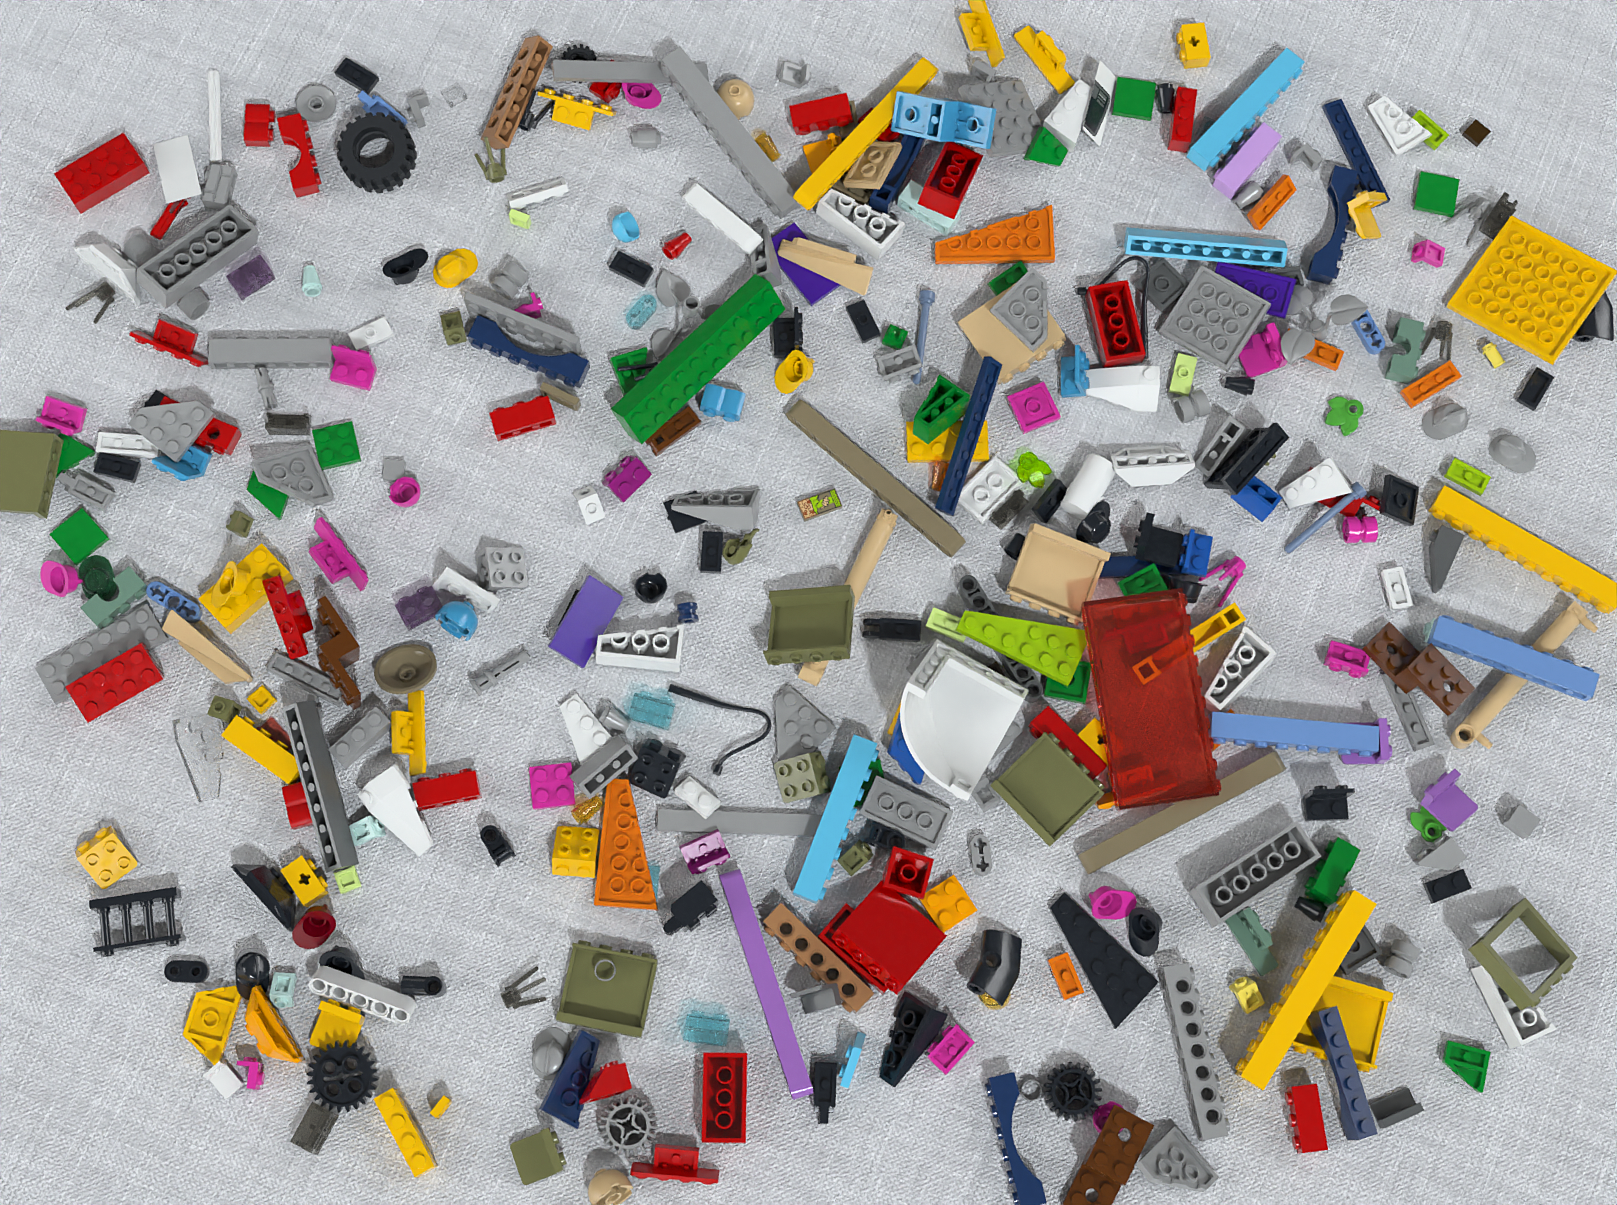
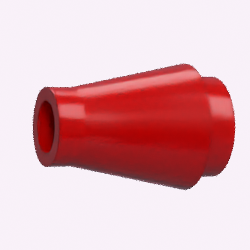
M683 232L681 235L665 242L662 251L670 260L677 259L692 239L686 232Z

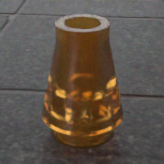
M936 460L935 464L932 465V490L941 491L949 463Z

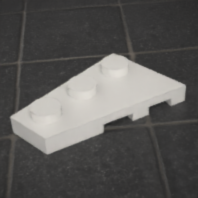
M1386 96L1367 106L1397 157L1432 136V133L1422 127Z
M1328 458L1279 491L1289 508L1353 492L1332 458Z
M448 567L442 571L431 586L434 590L441 588L449 591L448 595L453 598L456 596L463 597L465 601L474 607L491 613L500 601L494 593L482 589L473 580L466 579L457 570Z
M577 694L560 705L582 766L612 741L613 738Z

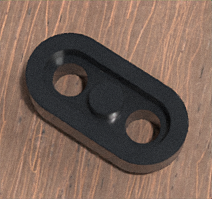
M173 960L164 969L165 977L174 983H203L207 980L210 973L209 967L201 961ZM174 967L178 968V973L176 975L172 974V969ZM199 968L200 973L199 975L195 976L193 971L194 969Z

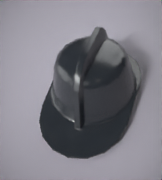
M421 248L410 250L388 261L382 268L383 274L392 278L395 285L409 284L416 279L419 268L427 262L428 252Z
M1098 502L1081 521L1076 530L1077 540L1084 543L1091 542L1097 544L1107 538L1111 528V521L1109 520L1110 505L1108 502Z
M1161 573L1170 577L1171 594L1180 602L1196 603L1202 587L1208 586L1207 584L1184 581Z
M1136 907L1129 914V942L1132 949L1143 957L1155 954L1159 945V933L1163 923L1154 908Z
M335 945L331 951H327L320 956V966H328L365 980L363 971L356 964V957L352 950Z
M257 948L244 949L235 960L236 988L240 996L246 1000H249L253 987L261 985L265 993L269 988L270 964L266 955Z

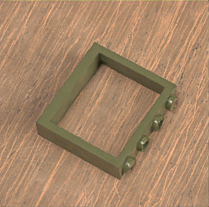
M1526 897L1513 905L1468 949L1520 1010L1530 1005L1532 1008L1541 1002L1539 997L1547 995L1552 990L1550 986L1560 982L1563 979L1561 975L1568 973L1574 967L1572 963L1578 958ZM1518 917L1559 963L1532 993L1490 945Z

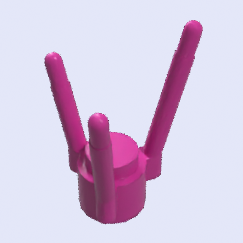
M1234 556L1231 560L1227 559L1223 564L1209 571L1205 578L1200 577L1198 579L1203 581L1223 568L1225 572L1219 577V581H1222L1228 575L1230 577L1235 576L1221 598L1218 607H1222L1238 580L1244 575L1242 571L1246 568V564L1238 556Z

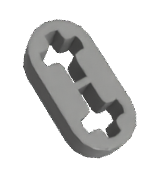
M977 835L970 843L972 869L976 875L986 876L992 869L990 843L987 837ZM978 840H981V843L986 845L982 848V854H979L978 847H974ZM981 857H983V863L988 865L984 872H981V868L976 866L980 864Z

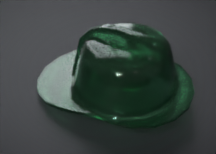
M94 555L86 558L81 563L79 578L83 581L81 585L86 597L90 599L97 594L104 601L110 600L116 592L117 584L113 581L115 575L109 560L103 556Z

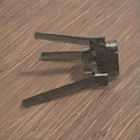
M104 281L96 289L68 305L65 309L70 310L73 307H79L95 296L100 302L105 300L106 303L93 321L96 324L109 305L115 301L112 296L116 293Z
M1438 321L1436 327L1431 328L1421 355L1425 353L1433 337L1436 336L1435 338L1441 341L1439 356H1443L1445 342L1447 341V362L1451 360L1452 323Z
M537 966L512 985L505 987V991L500 993L507 1009L513 1006L515 1010L521 1006L546 1001V997L519 1002L522 1000L521 993L546 981V978L542 977L521 989L516 988L539 969Z

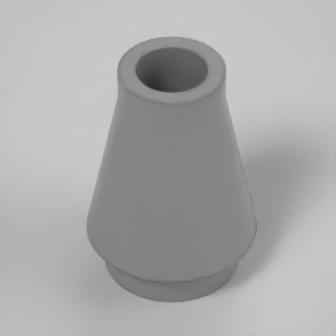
M1252 181L1247 183L1233 202L1241 210L1243 207L1261 198L1263 190L1258 183Z
M607 706L598 720L602 722L603 726L614 728L624 733L631 723L613 707L609 708Z

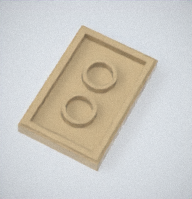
M874 141L852 165L843 181L844 186L847 188L880 189L902 149L901 143Z

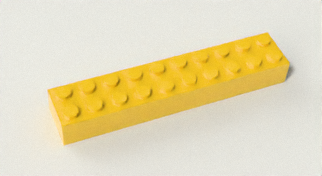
M1355 890L1342 892L1336 901L1338 906L1334 911L1331 910L1324 920L1327 924L1315 934L1313 940L1316 942L1313 947H1308L1304 952L1302 958L1305 960L1302 965L1295 967L1291 974L1293 977L1289 985L1286 983L1280 992L1281 999L1278 1003L1274 1002L1268 1012L1271 1014L1267 1021H1263L1257 1030L1259 1035L1256 1040L1252 1039L1246 1048L1248 1053L1245 1058L1241 1057L1235 1065L1237 1070L1235 1074L1260 1090L1265 1089L1377 905Z

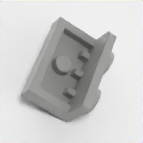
M915 344L877 358L883 380H889V383L901 380L900 376L907 373L908 376L920 373L919 369L923 368Z

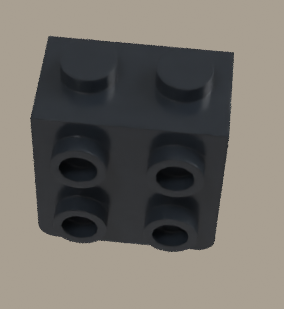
M794 307V317L776 318L773 321L774 358H787L792 351H802L803 316L802 313H798V307Z
M1147 512L1145 520H1140L1138 531L1141 532V535H1136L1133 546L1137 548L1135 559L1174 568L1184 536L1181 533L1152 526L1155 514Z
M648 738L641 747L638 759L629 777L630 784L660 798H666L678 769L685 761L686 755L682 754L679 749L664 746L659 740Z

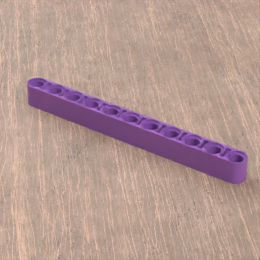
M740 868L721 874L719 877L792 1099L795 1100L813 1094V1088Z

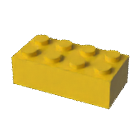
M262 543L237 564V568L251 574L247 588L241 596L229 597L222 607L215 608L211 602L215 583L198 598L203 606L230 634L269 601L262 583L263 580L280 575L284 586H286L294 579L290 572Z

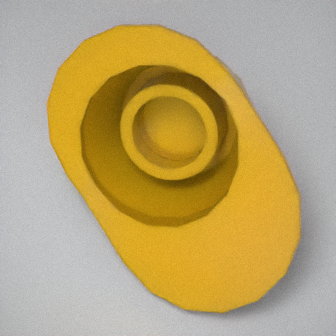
M456 249L440 258L434 266L433 278L441 287L453 288L476 271L478 259L470 250Z
M792 351L776 370L774 378L777 389L784 394L792 393L802 382L808 381L811 378L815 361L805 356L802 351Z
M229 561L213 589L211 596L212 605L215 608H220L227 602L229 597L241 596L247 588L251 574L237 568L234 561Z

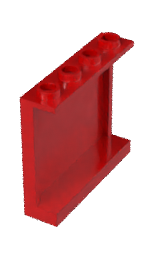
M881 880L840 925L831 938L840 948L847 951L856 962L861 963L872 976L877 977L884 983L888 990L898 995L947 935L896 891L882 887L883 880Z

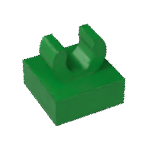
M890 324L882 344L895 350H900L907 338L908 331Z

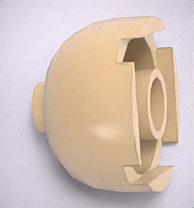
M731 79L722 83L718 88V95L738 120L740 117L748 116L754 108V94L748 83L738 79Z
M601 1169L597 1171L588 1186V1197L591 1205H610L612 1203L613 1205H620L631 1196L632 1192L630 1189H633L628 1177L616 1169Z

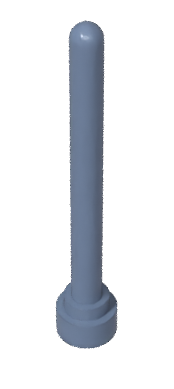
M922 290L919 293L922 310L917 351L922 365L929 310L932 303L935 302V292L929 290ZM922 368L919 369L920 373L913 375V383L916 385L921 382Z
M1356 481L1350 486L1353 490L1352 493H1348L1285 547V551L1287 553L1293 552L1354 499H1362L1367 494L1365 489Z

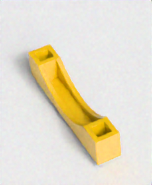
M1234 602L1127 670V672L1139 688L1239 625L1246 618Z

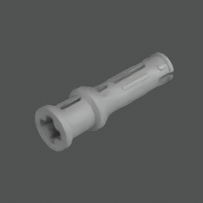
M523 649L496 668L485 670L484 674L475 680H469L478 696H480L484 690L491 686L495 687L498 680L531 661L525 649Z

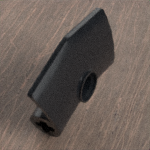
M1606 291L1575 333V341L1589 342L1595 337L1610 341L1614 340L1613 307Z
M987 929L982 931L980 960L967 982V988L978 995L987 993L1000 1006H1003L1019 977L1022 939L998 930ZM986 960H989L993 966H989Z

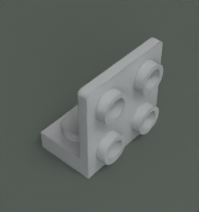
M486 547L475 555L479 587L492 592L497 588L525 589L528 587L523 548Z

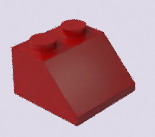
M618 1060L601 1066L600 1071L593 1075L579 1100L580 1105L620 1095L632 1089L626 1063L618 1064Z

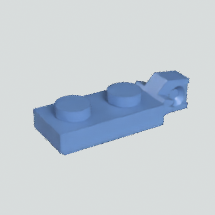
M362 90L357 96L364 104L362 108L366 113L371 112L374 116L377 112H382L385 117L388 114L394 116L404 126L408 123L404 117L378 95L370 97Z

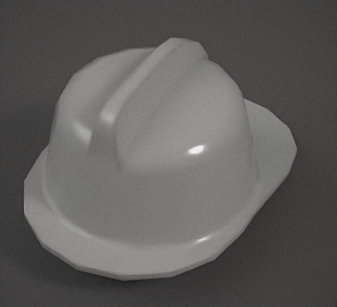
M1449 403L1429 411L1422 419L1424 433L1436 440L1446 439L1460 433L1468 425L1467 409L1459 404Z
M1499 435L1490 443L1489 452L1493 460L1517 473H1527L1535 466V452L1519 437Z
M555 1027L547 1028L536 1038L532 1068L541 1079L547 1081L554 1080L569 1051V1039L561 1029Z

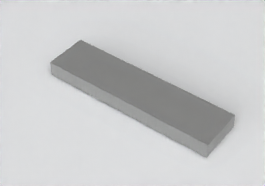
M276 651L266 671L341 708L344 703L341 699L343 694L339 689H334L330 683V678Z
M1386 673L1382 674L1381 677L1413 751L1415 752L1434 745L1435 743L1412 690L1405 694Z

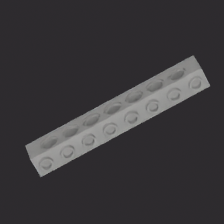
M1189 962L1163 967L1160 969L1199 1141L1229 1136L1230 1123L1223 1113L1225 1102L1223 1096H1219L1218 1087H1220L1218 1075L1214 1074L1213 1070L1215 1059L1213 1053H1209L1208 1044H1210L1208 1032L1204 1031L1203 1027L1205 1016L1203 1010H1199L1198 1001H1200L1198 989L1194 988L1193 980H1195V973L1193 967H1189ZM1178 981H1182L1186 985L1185 992L1177 990L1176 984ZM1183 1002L1190 1005L1191 1011L1189 1014L1182 1011L1181 1005ZM1187 1024L1195 1026L1196 1032L1194 1035L1187 1033ZM1193 1045L1200 1048L1201 1054L1199 1057H1195L1191 1053ZM1198 1067L1205 1069L1206 1075L1203 1079L1199 1078L1196 1074ZM1204 1088L1208 1089L1211 1093L1208 1101L1204 1100L1201 1096V1091ZM1208 1110H1212L1215 1113L1216 1119L1214 1122L1207 1120L1206 1113Z

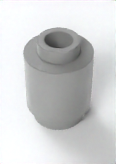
M656 128L637 129V131H632L633 147H638V149L657 148V144H661V132H657Z

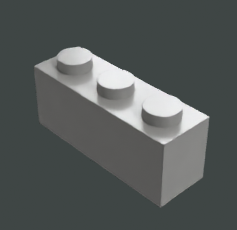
M375 707L328 750L347 769L391 729V722Z
M617 735L569 777L577 788L590 800L636 761L638 757L629 745Z

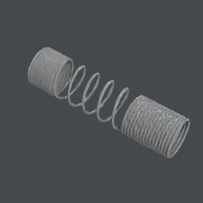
M142 234L130 238L123 250L138 267L160 253ZM197 289L190 291L180 298L179 304L178 301L176 302L177 306L191 320H196L203 316L210 306V301Z

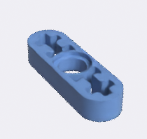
M1366 310L1360 316L1359 321L1356 319L1351 324L1366 351L1375 355L1379 354L1385 347V340L1369 311ZM1360 324H1369L1371 330L1364 332L1360 328ZM1372 342H1374V343H1377V342H1378L1379 345H1378V347H1376V346H1372L1371 343H1372Z
M154 581L147 586L146 593L152 601L169 611L174 610L189 623H195L201 619L202 610L196 603L161 582ZM154 588L159 589L166 596L164 598L158 594L154 596L152 591ZM178 597L180 599L177 607L169 606L171 598ZM184 606L189 610L194 609L196 615L189 616V614L185 610H183Z

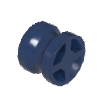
M686 602L677 605V610L680 612L678 617L679 623L688 624L699 621L696 614L698 609L697 603Z

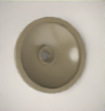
M417 644L395 647L386 652L376 663L374 669L375 680L381 689L392 694H408L418 691L426 686L435 676L437 671L436 657L430 649Z

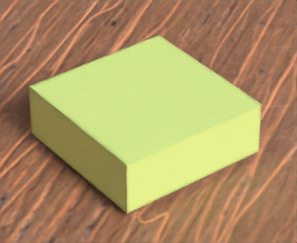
M514 209L510 210L508 215L511 224L525 229L530 228V215Z
M355 866L334 873L341 894L362 887Z

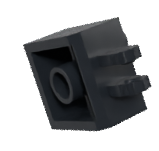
M702 880L671 904L670 911L672 917L664 924V934L672 936L681 928L684 932L688 930L692 932L701 925L700 920L705 916L709 918L717 912L718 900Z

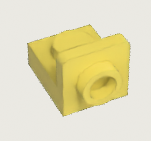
M1247 976L1236 979L1229 986L1230 991L1236 995L1243 1012L1246 1014L1265 1004L1256 983Z

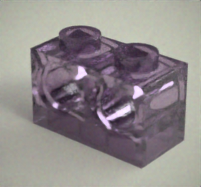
M261 255L256 256L226 276L241 300H244L276 279Z
M424 586L418 589L416 594L410 597L404 596L395 604L408 631L435 618V615L443 606L432 586ZM433 598L434 601L431 605H423L425 599ZM410 607L415 608L412 615H405L406 609Z

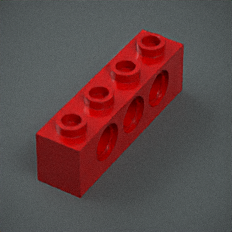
M164 396L160 405L180 402ZM213 417L194 443L202 447L210 446L214 452L220 455L225 453L231 456L242 434L237 427ZM220 433L216 439H211L212 434Z

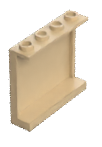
M1014 285L958 321L960 329L965 333L982 360L984 356H989L1002 364L997 381L998 385L1002 382L1003 384L1008 383L1014 378V374L1019 371L1021 373L1030 368L1031 363L1036 360L1041 361L1048 355L1049 351L1061 348L1065 344L1064 341H1066L1065 334L1048 311V339L1033 353L990 313V309Z
M1030 524L1005 594L1009 595V599L1014 602L1021 603L1024 601L1029 603L1028 607L1038 611L1041 608L1048 611V615L1055 618L1063 616L1067 618L1066 622L1078 626L1079 623H1086L1084 619L1104 563L1109 561L1111 553L1039 524Z

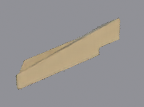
M799 237L794 238L792 242L782 239L778 250L779 256L861 295H866L873 274V267L856 264L857 255Z
M174 610L169 612L162 630L179 640L178 644L221 681L225 684L253 681L250 675Z

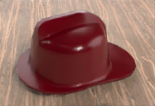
M324 904L323 906H313L306 910L304 916L292 932V939L296 945L304 949H315L328 939L336 928V920L328 906Z

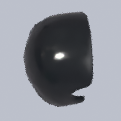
M647 572L636 580L634 585L635 595L644 603L654 604L664 597L668 587L667 581L660 573L652 575Z

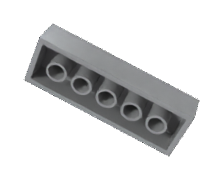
M229 204L137 268V283L166 309L255 246L258 239V229Z
M1296 821L1189 891V894L1212 928H1214L1320 858L1321 855Z

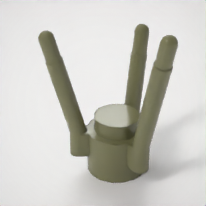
M484 137L491 164L486 169L478 154H475V158L484 172L486 180H489L491 183L501 182L505 179V175H507L505 148L501 149L500 166L499 163L494 161L488 137Z

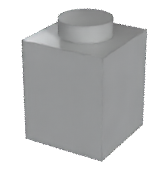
M1519 804L1514 808L1510 807L1505 812L1503 817L1506 819L1502 825L1520 838L1525 839L1531 835L1541 819Z

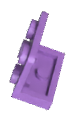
M1378 718L1374 722L1346 723L1379 726V751L1373 754L1372 757H1359V753L1341 755L1343 764H1384L1390 760V757H1392V746L1389 745L1388 737H1390L1391 728L1387 724V718Z
M1453 769L1449 774L1444 772L1438 778L1436 785L1430 784L1425 789L1424 793L1426 795L1420 803L1449 831L1456 830L1478 809V805L1455 785L1461 775L1456 769Z

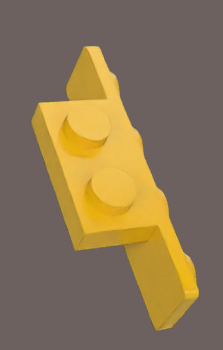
M968 0L972 13H962L958 18L970 51H986L991 66L997 67L1005 58L986 2L985 0Z
M1026 26L1014 34V39L1058 94H1062L1074 86V80L1064 69L1066 56L1062 50L1055 46L1050 35H1046L1043 30L1036 34L1030 26Z
M544 88V90L538 91L537 94L538 96L556 100L551 120L586 130H591L595 112L609 116H615L617 112L612 110L610 105L601 104V106L593 104L594 101L582 98V101L574 99V95L563 93V96L555 94L556 90Z
M423 690L408 693V712L398 710L391 712L392 753L409 755L410 776L426 773V722Z

